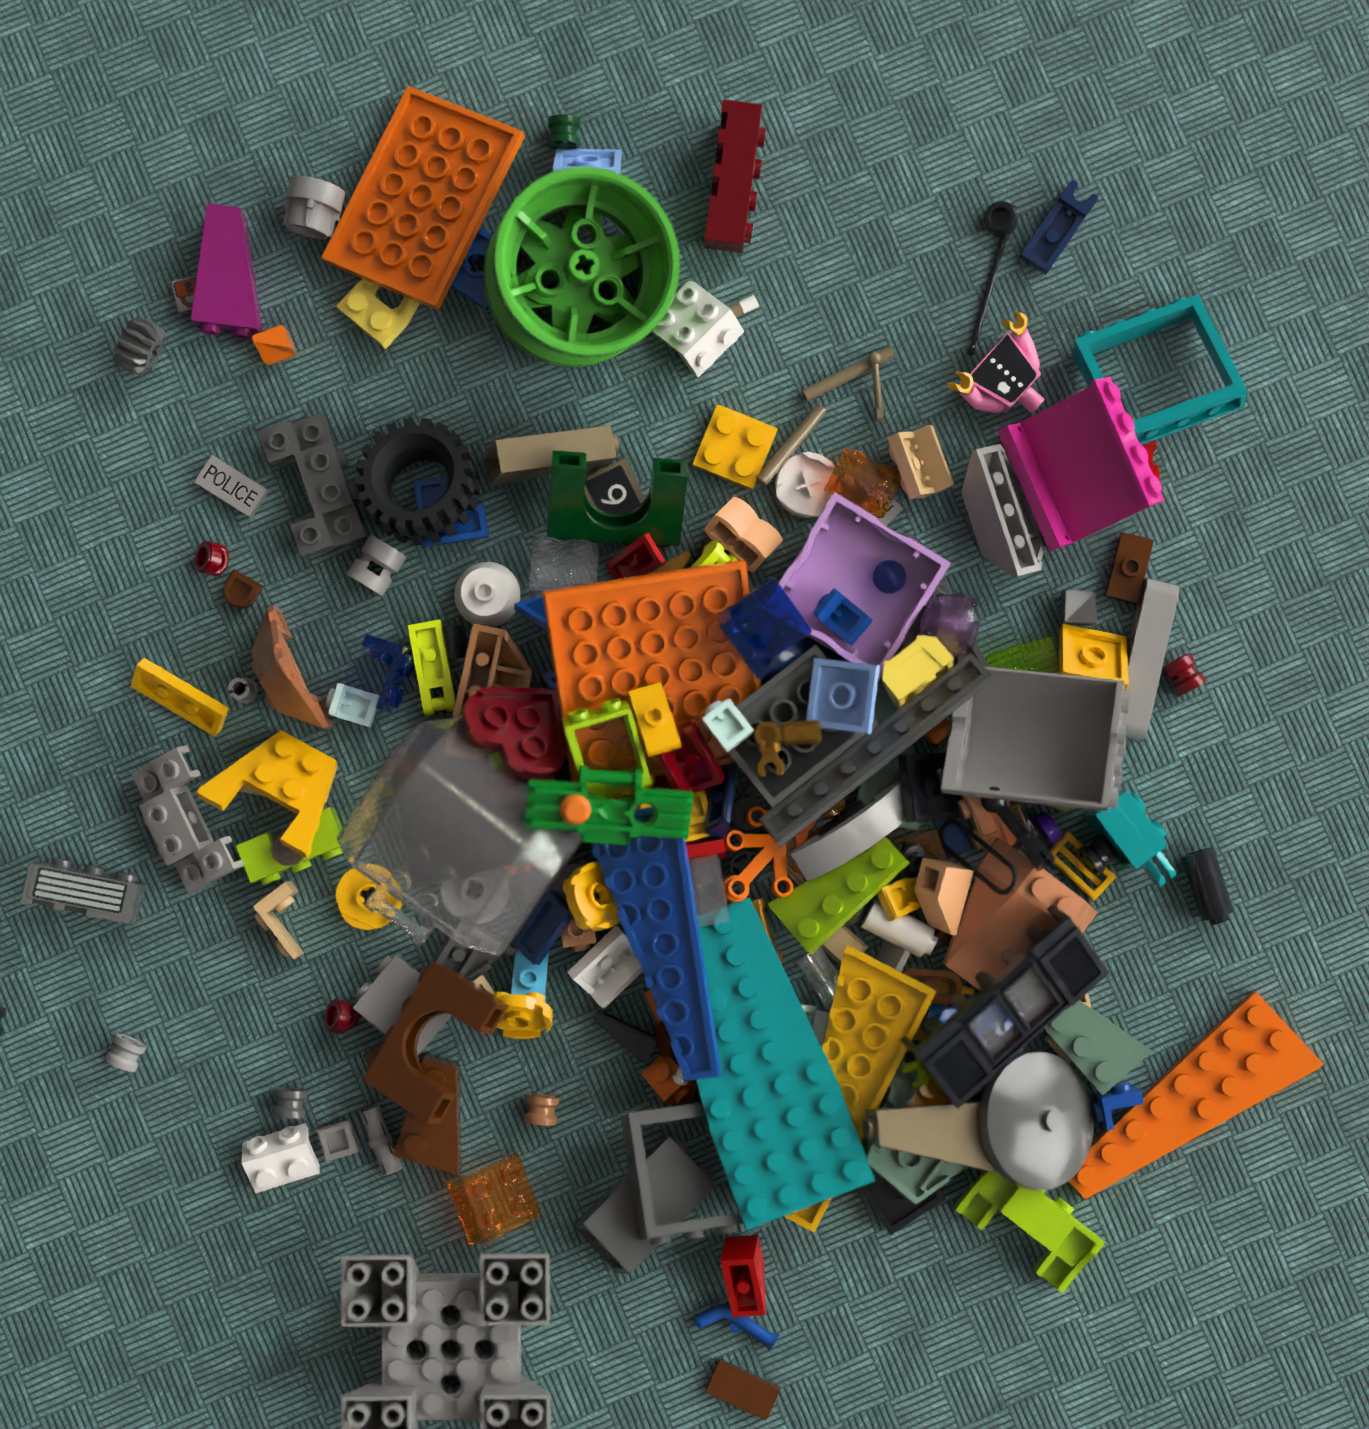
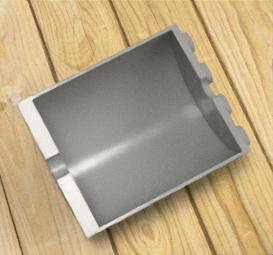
M985 667L992 675L993 681L953 712L951 735H949L941 786L942 792L1109 812L1110 808L1117 809L1118 793L1122 782V760L1125 757L1127 724H1121L1122 713H1129L1130 693H1124V680ZM995 786L1000 788V790L994 791L989 788Z

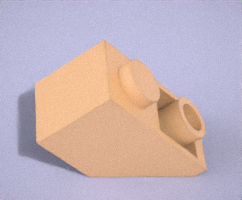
M922 859L914 891L929 926L950 935L957 934L973 870L948 861Z

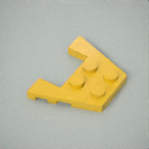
M280 730L205 783L196 793L201 800L224 811L242 786L245 785L298 814L280 840L283 846L308 858L312 850L315 832L317 833L323 806L327 802L338 765L337 761L332 757Z

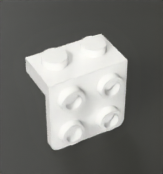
M688 281L675 293L668 311L651 332L678 352L689 370L699 377L707 368L712 366L714 361L730 345L736 342L744 330L729 307L694 281Z

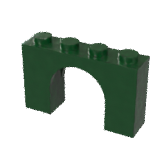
M553 450L547 513V537L563 541L581 539L594 543L611 541L631 545L641 536L649 533L658 547L680 545L688 480L686 460L653 458L650 489L646 499L631 511L609 513L595 507L588 500L584 492L586 453Z

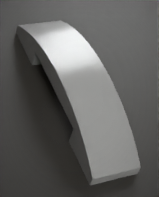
M900 779L872 797L874 800L872 803L821 837L815 835L789 852L806 881L815 879L858 856L905 821Z

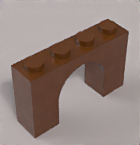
M432 961L421 972L419 984L413 995L409 996L403 1003L402 1014L398 1021L385 1034V1043L381 1050L370 1060L367 1066L368 1072L363 1081L423 1122L441 1124L457 1094L430 1077L421 1067L417 1055V1043L421 1031L433 1018L449 1013L478 1033L492 1035L509 1005L449 966Z

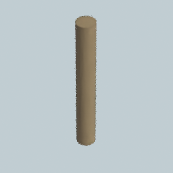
M890 346L878 351L881 355V361L878 365L895 358ZM868 357L803 389L802 394L805 400L809 402L871 370L872 364H870Z
M816 404L758 474L756 479L760 484L766 486L819 423L827 413L823 406Z

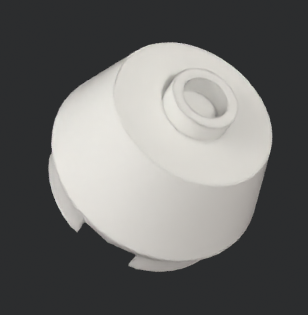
M481 562L466 569L459 577L454 592L455 603L460 614L468 622L495 627L508 621L516 612L514 604L520 602V587L514 574L503 565L494 562Z

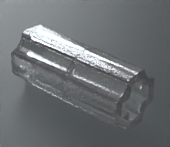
M819 947L813 954L807 952L796 961L830 1012L839 974L823 949Z

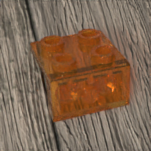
M512 1154L472 1174L456 1176L445 1181L469 1244L487 1243L541 1216V1211L519 1154Z

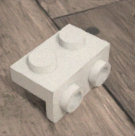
M615 926L568 971V974L593 997L599 1006L605 1008L643 970L638 958H635L627 936Z
M306 1123L288 1126L281 1131L265 1136H256L242 1144V1166L255 1193L320 1173V1164L309 1142V1129Z

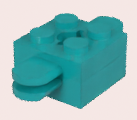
M1128 790L1119 791L1117 809L1110 808L1109 812L1088 810L1082 815L1096 834H1102L1113 844L1120 857L1117 862L1122 868L1138 869L1141 866L1158 887L1166 884L1160 871L1170 880L1177 875L1176 871L1161 853V850L1168 846V843L1163 838L1166 836V832L1155 819L1149 820L1143 812L1146 806L1136 793L1130 794Z

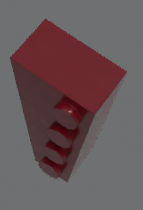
M726 99L722 101L721 127L717 139L716 161L713 170L712 192L709 200L704 248L743 253L744 243L751 244L753 224L747 223L748 211L755 212L757 192L751 191L753 179L759 180L762 160L756 159L757 147L764 148L766 128L760 127L763 104Z

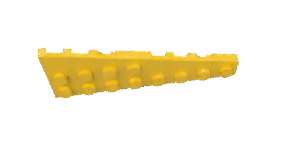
M847 944L843 952L822 1050L838 1081L861 1142L864 1136L863 1119L866 1118V1110L878 1108L907 1051L900 1039L905 1035L912 1041L937 990ZM832 1198L784 1217L815 1233Z

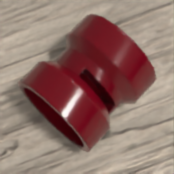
M1187 653L1162 667L1165 677L1172 680V690L1176 697L1186 694L1206 682L1203 674L1194 668L1195 660L1191 653Z

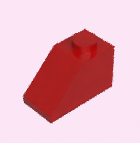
M759 1235L725 1237L721 1266L732 1317L766 1315L764 1260Z

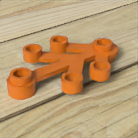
M759 806L747 810L745 821L747 825L753 828L762 826V824L752 820V812L756 811L762 817L769 811ZM816 820L794 836L795 849L807 841L808 831L814 827ZM733 830L726 834L724 845L729 851L734 852L742 848L762 849L739 875H732L722 881L720 894L725 901L737 903L744 900L749 893V884L772 858L774 881L771 884V891L773 895L778 898H784L793 892V883L787 874L786 843L779 847L770 834H743L738 830ZM731 835L738 837L739 845L737 847L731 845ZM793 860V861H792L793 869H794L797 873L802 874L801 871L799 870V868L797 867L796 863H795L794 860ZM780 881L786 884L787 890L785 893H781L778 890L777 886ZM734 882L740 884V894H735L732 891V884Z

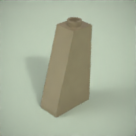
M611 425L495 440L483 454L488 487L551 476L553 450L586 453V469L609 465L617 458L616 454L619 453L618 438L612 434Z
M967 1101L959 1109L952 1103L866 1110V1118L863 1119V1133L865 1138L868 1139L869 1145L970 1168L997 1171L986 1155L980 1136L979 1108L981 1101Z

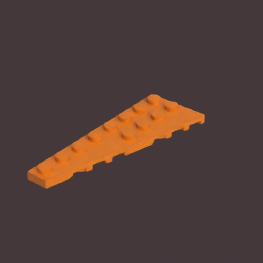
M1252 991L1142 1094L1144 1104L1130 1106L1113 1122V1130L1105 1129L1091 1143L1084 1164L1068 1182L1084 1199H1087L1313 1073L1324 1064L1257 992Z

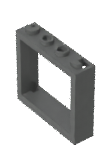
M702 1102L632 1112L621 1116L639 1240L650 1239L651 1245L671 1242L670 1235L683 1233L684 1240L704 1237L703 1230L715 1228L716 1235L736 1232V1224L744 1223L741 1214L736 1213L656 1226L641 1127L706 1118ZM767 1222L754 1228L766 1227L769 1224Z

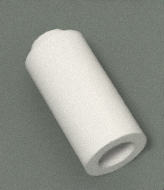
M874 898L867 910L866 917L860 926L919 958L924 953L930 955L938 940V937L934 936L935 928L908 914L889 922L878 898Z

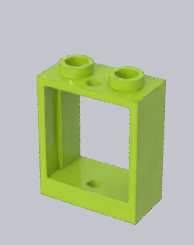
M620 699L608 700L601 704V708L588 711L586 708L570 712L568 718L562 719L577 773H579V767L584 765L574 730L623 716L637 765L618 771L634 772V769L642 770V787L652 784L632 711L627 700L622 702ZM587 783L588 792L594 793L595 797L608 798L628 792L632 788V786Z

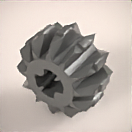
M136 317L129 321L126 328L122 329L120 338L117 339L118 344L114 349L115 363L132 374L143 376L150 372L162 354L161 350L165 345V331L148 319Z

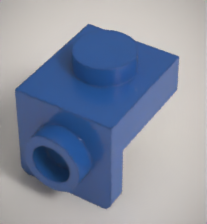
M835 588L819 600L817 608L813 612L823 624L850 646L857 641L873 622L867 614Z
M1130 1082L1116 1083L1103 1096L1099 1092H1095L1096 1102L1092 1103L1094 1119L1096 1123L1100 1122L1104 1129L1113 1130L1111 1110L1144 1104L1141 1090L1135 1086H1130Z

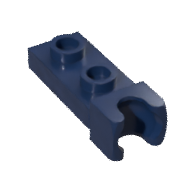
M1075 180L1070 181L1019 256V258L1045 275L1049 272L1098 200V196L1092 194L1084 202L1077 201L1074 197V191L1078 183Z

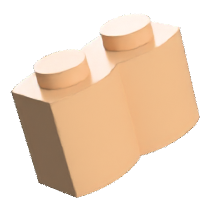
M733 497L719 510L704 528L712 541L717 540L737 560H745L747 570L752 573L772 555L783 541L779 532L771 524L759 519L751 506L737 497Z

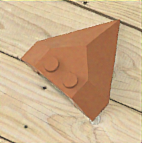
M274 605L267 608L251 651L253 662H251L252 669L266 691L265 697L272 710L277 709L279 713L323 729L330 730L334 728V724L328 715L321 697L309 693L287 646L286 641L293 639V636L280 608Z

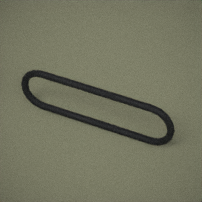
M949 819L943 823L939 831V842L942 848L967 869L973 870V874L996 893L1007 895L1012 892L1018 881V873L1015 866L960 821ZM956 824L1010 868L1013 878L1011 885L1007 889H999L945 844L944 831L948 825Z

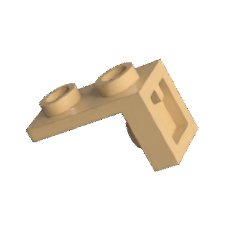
M286 881L253 907L258 912L255 918L261 927L266 931L270 929L278 940L275 941V944L279 951L285 957L291 956L293 959H297L304 952L273 913L275 909L278 913H281L295 902L292 896L298 893L299 890L292 881Z

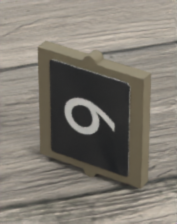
M626 458L606 468L599 467L598 472L586 477L584 491L586 497L595 507L609 513L628 512L638 507L645 500Z

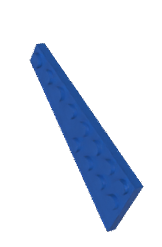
M652 807L634 810V818L640 821L649 819L653 812ZM638 836V838L631 837L630 845L591 843L594 857L598 859L605 877L603 879L607 889H610L618 909V916L635 958H638L645 975V983L650 988L658 1007L656 1009L658 1015L663 1020L671 1039V1047L685 1081L721 1076L686 839Z

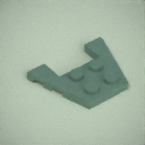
M901 1061L890 1082L880 1108L905 1107L920 1088H913L912 1086L913 1082L918 1078L915 1070L903 1073L902 1069L906 1064L904 1061ZM868 1143L865 1149V1155L870 1168L915 1205L949 1182L950 1178L959 1171L969 1168L869 1145Z

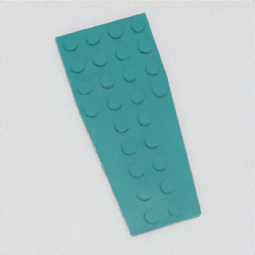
M746 898L740 902L732 903L697 916L722 1075L719 1077L697 1079L696 1082L713 1141L746 1230L874 1182L875 1178L838 1081L751 899Z

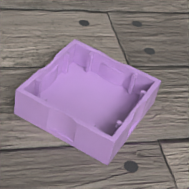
M835 492L809 533L808 539L792 565L788 567L764 606V610L849 662L879 665L878 679H880L883 674L884 660L890 661L905 639L909 628L922 607L929 600L951 563L913 539L897 534L884 526L875 516ZM833 588L837 589L845 598L873 620L852 646L813 614L819 600L825 594L830 593Z

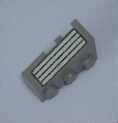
M52 857L51 862L29 863L20 900L21 904L31 905L32 903L51 906L53 910L63 912L64 910L85 914V916L126 924L137 923L146 883L136 881L137 875L117 872L116 877L104 874L105 868L86 864L84 869L71 867L72 861Z

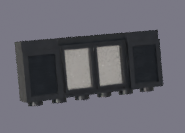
M1053 905L1047 908V910L1056 921V924L1047 932L1035 925L1029 927L1026 935L1033 944L1021 955L1012 948L1003 950L1000 956L1008 966L995 978L987 971L977 973L975 980L983 989L970 1000L960 993L954 994L950 998V1003L957 1012L944 1023L935 1016L928 1017L924 1021V1025L931 1035L920 1045L916 1046L905 1035L900 1039L939 1092L958 1109L988 1083L1005 1063L1018 1054L1040 1032L1044 1031L1063 1011L1076 1004L1109 974L1105 965L1070 916Z

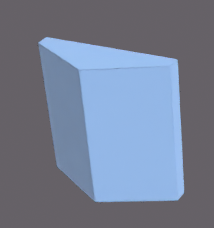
M814 658L806 720H820L821 728L871 734L879 665Z

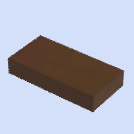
M720 1358L705 1388V1392L766 1421L781 1390L780 1386Z

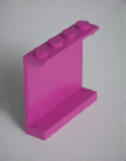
M1110 377L1091 381V386L1020 423L1007 425L997 431L1049 552L1066 547L1164 501L1161 494L1162 486L1160 481L1153 475L1149 467L1148 454L1145 448L1138 442L1134 432V422L1131 416L1125 412L1120 401V390Z

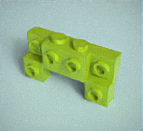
M984 1170L976 1181L972 1180L955 1202L953 1208L973 1222L981 1231L997 1210L1008 1217L1047 1248L1032 1269L1037 1275L1043 1277L1063 1294L1077 1274L1098 1254L1106 1242L1071 1214L1074 1208L1059 1196L1054 1201L1045 1194L1046 1190L1021 1188L1007 1181L997 1171Z

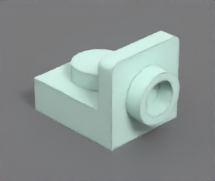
M729 698L723 703L720 700L714 702L704 711L706 716L702 718L703 726L706 730L709 729L726 753L754 733V729Z

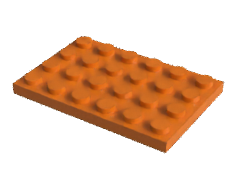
M407 86L321 259L331 266L439 311L525 138L523 131Z

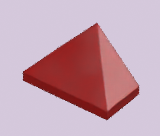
M646 533L605 565L615 580L646 575L665 564V560L650 534Z

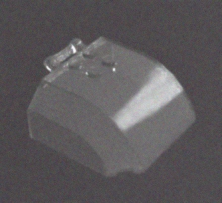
M460 715L443 720L418 723L381 767L336 839L350 865L378 885L365 903V907L372 912L378 911L411 935V940L418 946H421L426 941L434 927H436L461 946L500 956L513 945L512 943L580 845L579 833H576V831L524 828L528 779L511 777L506 772V765L503 763L499 751L473 747L468 741V735L465 733ZM553 778V779H545V780H548V781H557V780L554 779V778ZM387 894H391L425 920L420 926L385 900Z

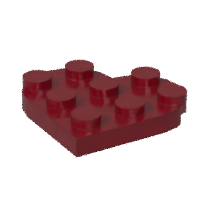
M486 687L477 690V693L466 701L462 709L461 723L465 733L468 735V741L473 747L499 751L501 759L506 765L507 774L513 778L522 777L524 779L545 780L553 779L557 776L567 757V741L564 736L557 689Z

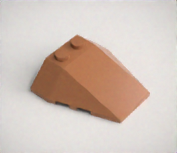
M998 837L991 844V847L1015 866L1018 873L1016 887L1007 895H1000L977 876L975 877L970 894H967L966 906L957 934L952 935L943 961L945 966L979 991L983 988L975 980L977 973L987 971L995 978L1008 966L1000 956L1003 950L1012 948L1021 955L1033 944L1026 935L1029 927L1035 925L1047 932L1056 924V921L1047 910L1051 905L1070 916L1082 933L1097 914L1084 899L1044 869L1037 871L1025 855ZM987 850L977 863L976 870L999 889L1005 890L1011 885L1012 871ZM1031 969L1024 977H1022V978H1021L1015 985H1013L1008 991H1010V990H1011L1012 988H1014L1016 985H1018V984L1021 983L1023 980H1025L1027 977H1029L1031 974H1033L1034 971Z

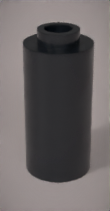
M1209 847L1181 856L1201 920H1209L1210 925L1230 920L1228 914L1234 912L1214 848Z

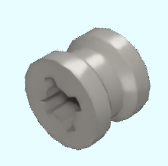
M117 1033L113 1039L115 1045L112 1051L107 1052L104 1059L119 1069L136 1072L139 1066L137 1060L141 1054L145 1053L147 1046L133 1037Z

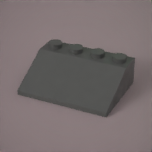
M817 645L810 648L736 706L754 729V733L730 750L728 754L770 809L867 734L821 728V743L786 745L785 741H781L782 751H778V756L785 764L784 774L777 775L776 765L769 762L766 765V776H759L757 766L762 759V752H758V743L754 736L755 730L761 723L769 721L776 722L781 727H784L785 722L806 720L814 658L827 659ZM874 717L872 721L871 730H873L877 725H879V723L875 720Z

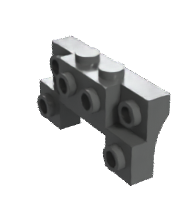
M324 413L294 423L287 421L258 431L268 462L272 466L294 458L296 459L315 517L290 525L299 554L303 559L368 539L355 499L359 498L358 489L354 479L348 480L344 469L349 467L348 459L343 448L337 449L327 416Z

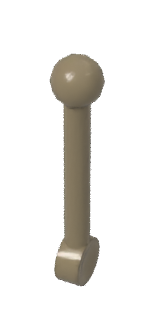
M872 352L869 354L868 360L872 364L876 421H884L878 365L881 361V355L878 352Z

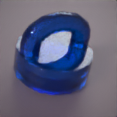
M886 560L876 566L872 580L874 586L879 591L892 594L898 592L904 586L906 572L900 563L894 560Z

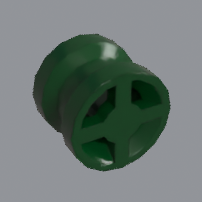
M558 114L548 118V127L551 129V135L547 138L548 147L555 150L578 149L580 147V138L577 136V130L580 128V119L578 117Z

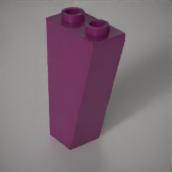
M207 203L191 321L197 328H200V332L205 334L219 335L220 331L233 332L232 336L237 338L252 339L253 335L263 332L246 217L238 207Z

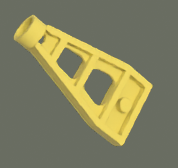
M362 279L336 307L384 349H387L408 326L420 303L404 296L398 307L390 309L376 297V293L381 286Z

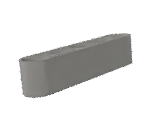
M1149 578L1144 579L1127 645L1129 685L1125 693H1130L1129 713H1122L1121 723L1127 724L1126 739L1141 743L1144 741L1149 728L1179 596L1178 585Z

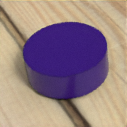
M1042 811L1033 818L1038 830L1051 845L1062 839L1059 827L1047 812Z

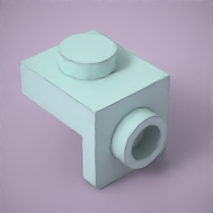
M338 683L336 689H330L326 700V707L329 708L328 715L371 728L381 696Z

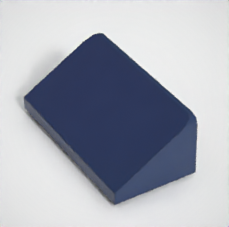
M735 764L722 770L725 775L722 783L710 787L705 833L719 840H725L730 824L737 765Z

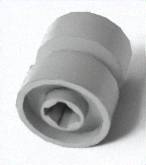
M370 535L361 548L362 558H355L346 575L383 597L392 583L391 573H398L407 557L380 539ZM371 561L383 568L379 576L366 569Z

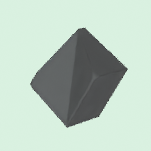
M1068 589L1061 591L1060 624L1088 626L1097 624L1095 592Z

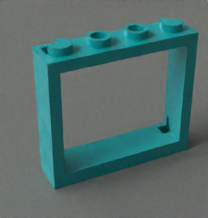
M1198 294L1189 298H1178L1170 305L1159 309H1148L1139 316L1129 320H1117L1109 327L1096 332L1087 331L1074 340L1072 356L1087 387L1092 385L1091 381L1104 378L1093 354L1186 320H1192L1225 387L1134 420V432L1141 445L1244 408L1248 390Z

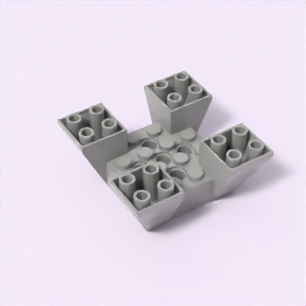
M550 1253L480 1254V1273H420L411 1254L342 1255L341 1327L382 1326V1378L342 1395L341 1429H418L419 1420H480L481 1429H551L550 1393L521 1374V1325H550ZM447 1305L456 1306L460 1311V1316L456 1318L447 1316L444 1307ZM487 1339L493 1343L494 1349L492 1351H483L479 1348L477 1342ZM420 1340L425 1344L427 1350L417 1352L411 1347L410 1342ZM455 1340L460 1345V1350L456 1352L449 1351L445 1347L444 1341ZM454 1374L459 1378L460 1384L456 1386L449 1385L445 1381L444 1376Z

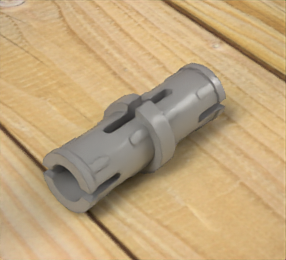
M380 1105L360 1112L359 1114L370 1140L367 1142L368 1146L374 1150L382 1176L401 1170L403 1167L399 1157L393 1156L395 1146L392 1140L395 1137L393 1132L390 1133L386 1126Z

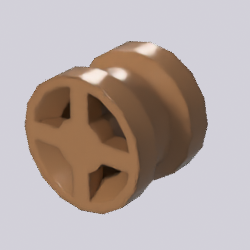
M528 1093L526 1095V1102L529 1104L528 1112L524 1114V1122L544 1126L557 1125L558 1118L555 1115V1107L559 1105L560 1097L549 1094Z

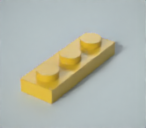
M143 658L136 665L130 687L214 737L222 730L229 710L227 706L146 658Z

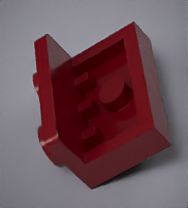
M695 720L676 727L681 742L680 748L653 756L656 764L662 767L667 776L670 790L693 791L695 793L720 784L725 778Z

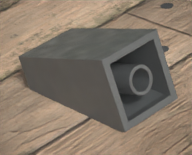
M669 1136L661 1139L645 1155L656 1226L680 1223L716 1186L710 1180L713 1177L711 1172L702 1163L698 1162L695 1164L687 1155L690 1152L689 1149L676 1137L672 1139ZM629 1171L572 1224L618 1274H631L659 1245H651L650 1239L639 1240Z

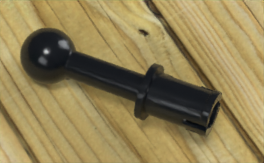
M995 786L989 788L994 791L1000 790V788ZM980 798L982 807L987 812L996 813L1017 838L1014 847L1017 850L1021 849L1037 871L1044 869L1043 864L1047 867L1053 862L1055 857L1038 839L1036 829L1028 831L1007 806L1008 800Z

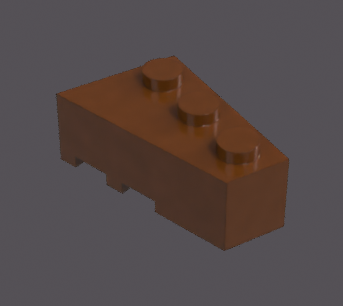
M428 1053L423 1058L421 1064L423 1070L430 1077L456 1093L457 1096L441 1124L425 1123L407 1111L393 1156L459 1175L462 1170L460 1063Z

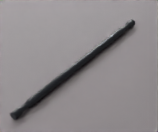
M1008 235L1000 238L968 355H974L976 341L980 335Z

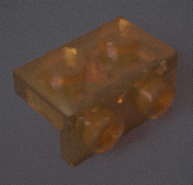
M844 448L824 490L832 495L836 492L863 510L879 518H884L900 486L901 474H898L891 466L880 465L868 459L860 451Z

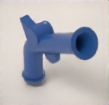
M726 1304L716 1305L699 1315L696 1314L694 1317V1323L699 1329H705V1326L721 1318H726L731 1322L730 1329L734 1333H739L741 1330L745 1331L763 1343L768 1351L771 1350L779 1337V1334L769 1332L747 1316L732 1317L730 1305Z

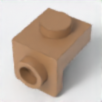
M574 916L561 933L563 948L571 947L572 952L592 949L591 944L598 941L597 931L580 929L575 924Z

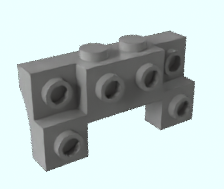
M185 745L176 747L150 761L151 764L131 775L145 802L139 805V808L143 815V822L150 829L157 844V851L167 866L175 865L188 894L211 885L218 879L243 867L244 863L242 860L233 862L226 847L227 844L233 842L230 836L213 841L188 786L184 785L201 775L198 769L190 771L183 757L185 753L190 751L188 746Z

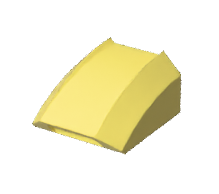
M917 635L916 641L890 661L884 660L883 684L897 710L953 667L954 658L937 637Z

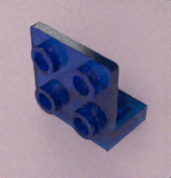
M774 577L718 613L719 626L758 680L769 673L768 661L811 633L810 626Z
M365 634L362 647L370 650L368 656L391 664L376 709L392 713L393 708H399L404 696V690L400 689L404 676L410 677L414 668V658L411 657L412 650L402 645Z

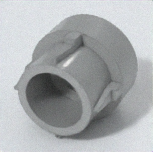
M292 176L283 207L286 209L283 225H286L288 230L313 239L325 240L328 239V236L332 237L335 222H339L346 194L345 191L321 179L308 176Z

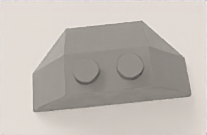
M998 444L973 450L961 494L982 556L1013 578L1042 570L1041 559L1044 553L1045 540L1009 457L1005 454V449Z

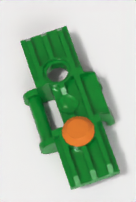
M580 765L577 783L528 779L524 828L576 831V833H579V840L581 842L630 845L631 837L638 838V836L688 839L693 791L642 787V770L634 769V772L588 769L586 765ZM587 783L632 786L631 794L621 795V799L595 797L594 793L588 792ZM640 804H648L652 807L653 812L649 819L640 821L634 818V809Z

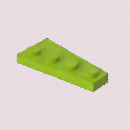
M884 837L848 862L815 879L804 882L794 888L789 896L776 898L767 905L808 953L813 954L909 864V861L888 838Z

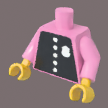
M1013 311L1016 316L1014 324L1009 319L1004 318L1002 325L1004 328L1012 331L1011 335L1007 332L970 374L956 371V375L960 377L959 385L953 382L948 384L950 390L960 392V395L975 410L991 413L1002 411L1007 413L1018 401L1033 414L1045 400L1031 387L1041 375L1039 370L1040 362L1034 342L1026 328L1027 317L1023 313Z

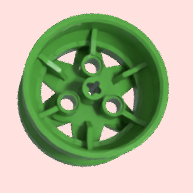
M573 167L562 169L540 178L527 187L515 199L495 229L486 250L483 266V285L486 300L492 316L501 331L514 345L533 358L562 367H585L599 364L617 356L643 339L659 324L668 311L679 279L680 260L678 244L673 227L662 207L652 195L633 180L614 171L602 168ZM568 209L562 229L541 220V218L553 212ZM602 215L615 223L625 235L605 237ZM578 229H586L591 233L592 242L590 244H583L578 240ZM520 247L534 265L517 276L516 264ZM639 268V284L635 299H633L624 286L622 278ZM548 273L555 277L557 282L555 289L549 290L543 287L540 280L542 274ZM599 284H607L612 288L613 298L611 300H605L599 295ZM551 306V326L541 320L532 310ZM593 315L611 325V327L605 330L586 334Z

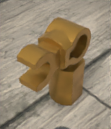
M820 720L789 721L784 723V727H781L776 722L769 721L757 726L754 736L758 743V752H762V759L757 766L759 776H766V765L769 762L776 765L777 775L784 774L785 764L778 756V751H782L781 741H785L786 745L821 743Z

